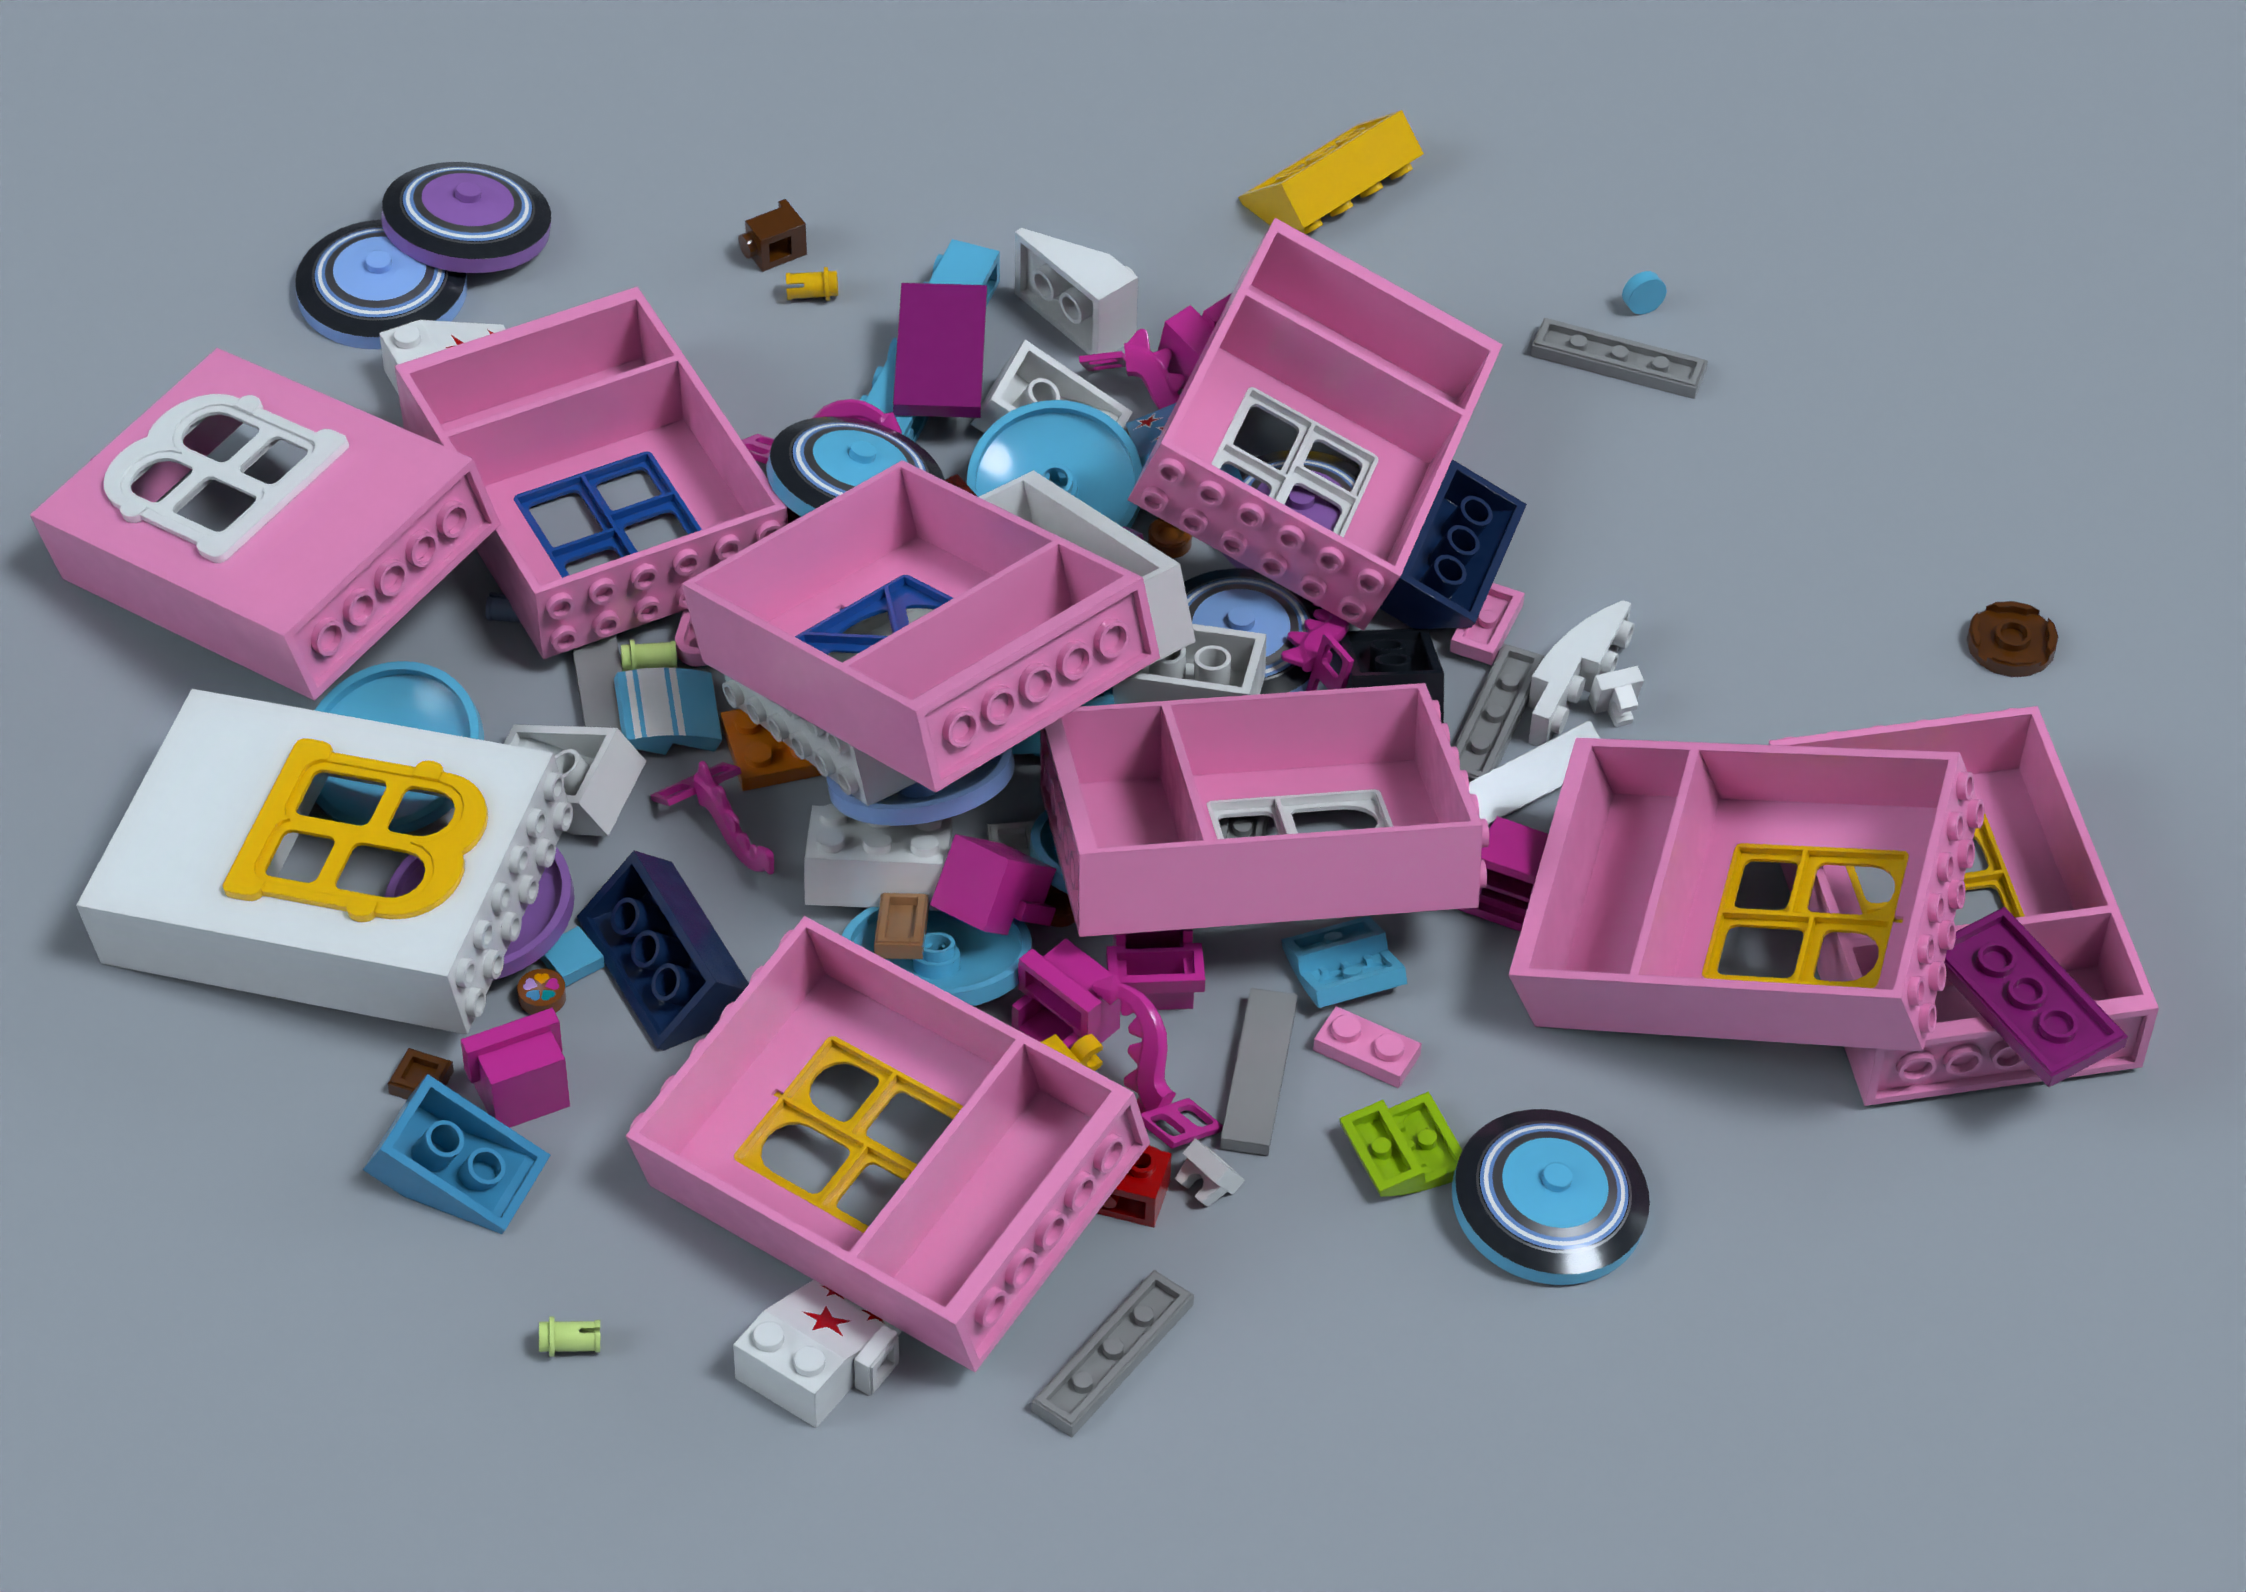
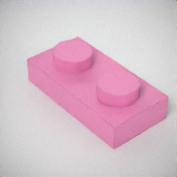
M1493 583L1476 623L1472 628L1456 629L1451 639L1450 652L1492 665L1523 607L1525 593Z
M1336 1006L1314 1038L1313 1051L1399 1088L1420 1057L1422 1043Z

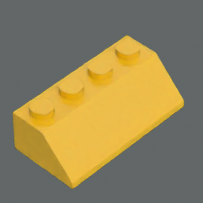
M1399 110L1355 125L1238 198L1242 205L1268 225H1271L1274 218H1277L1298 231L1308 234L1323 225L1320 218L1329 213L1333 217L1350 209L1353 206L1351 199L1355 196L1360 195L1361 198H1364L1382 189L1381 180L1388 176L1393 180L1411 171L1413 168L1410 162L1419 158L1424 153L1403 111Z

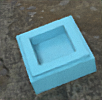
M579 926L562 934L556 944L540 958L548 969L562 976L565 987L605 967L604 956Z

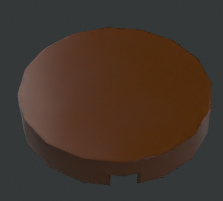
M2005 601L1987 605L1985 611L1979 614L1977 612L1972 617L1966 641L1970 654L1984 668L1993 673L2008 677H2026L2043 671L2053 661L2059 637L2055 624L2049 617L2048 621L2039 615L2040 610L2028 604Z

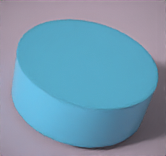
M1644 271L1628 280L1623 288L1622 298L1633 313L1647 314L1661 305L1666 297L1667 289L1656 273Z

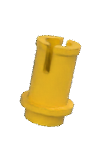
M824 267V271L786 273L787 285L804 284V287L786 288L788 300L826 297V301H830V296H839L837 270L829 271L828 267Z

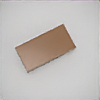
M914 893L881 894L874 942L875 954L884 959H923L929 912V895Z

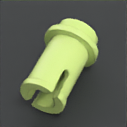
M629 640V644L620 645L622 671L643 668H677L675 641L635 644L634 640Z
M549 1316V1321H539V1352H549V1357H554L555 1352L595 1351V1353H600V1320L555 1321L554 1316Z

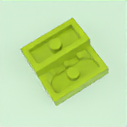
M1429 1091L1391 1108L1387 1107L1384 1100H1380L1339 1118L1341 1127L1380 1197L1421 1192L1453 1182L1456 1166L1463 1150Z

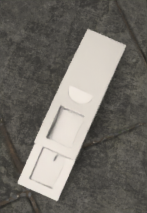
M1622 600L1586 618L1563 636L1543 658L1531 679L1528 707L1534 708L1531 718L1529 744L1540 746L1551 740L1554 733L1561 734L1568 719V706L1570 702L1577 704L1583 690L1591 691L1595 675L1615 671L1619 657L1617 651L1620 647L1625 649L1628 647L1634 632L1635 624L1629 622L1630 602Z

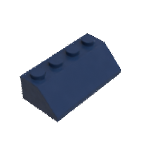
M1452 459L1404 570L1379 609L1413 629L1472 628L1480 614L1527 504Z
M633 850L577 916L592 943L604 956V963L659 1050L665 1051L709 1033L720 1020L725 1007L729 1003L735 1002L749 985L672 861Z

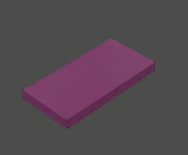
M901 283L893 398L894 415L981 418L987 285Z
M2006 907L1956 931L1955 945L1952 950H1947L1944 961L1946 978L2048 1087L2059 1083L2126 1046L2128 1036Z

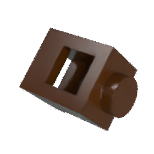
M786 199L778 201L777 209L746 220V233L738 237L744 256L748 259L752 258L762 272L807 255L806 223Z

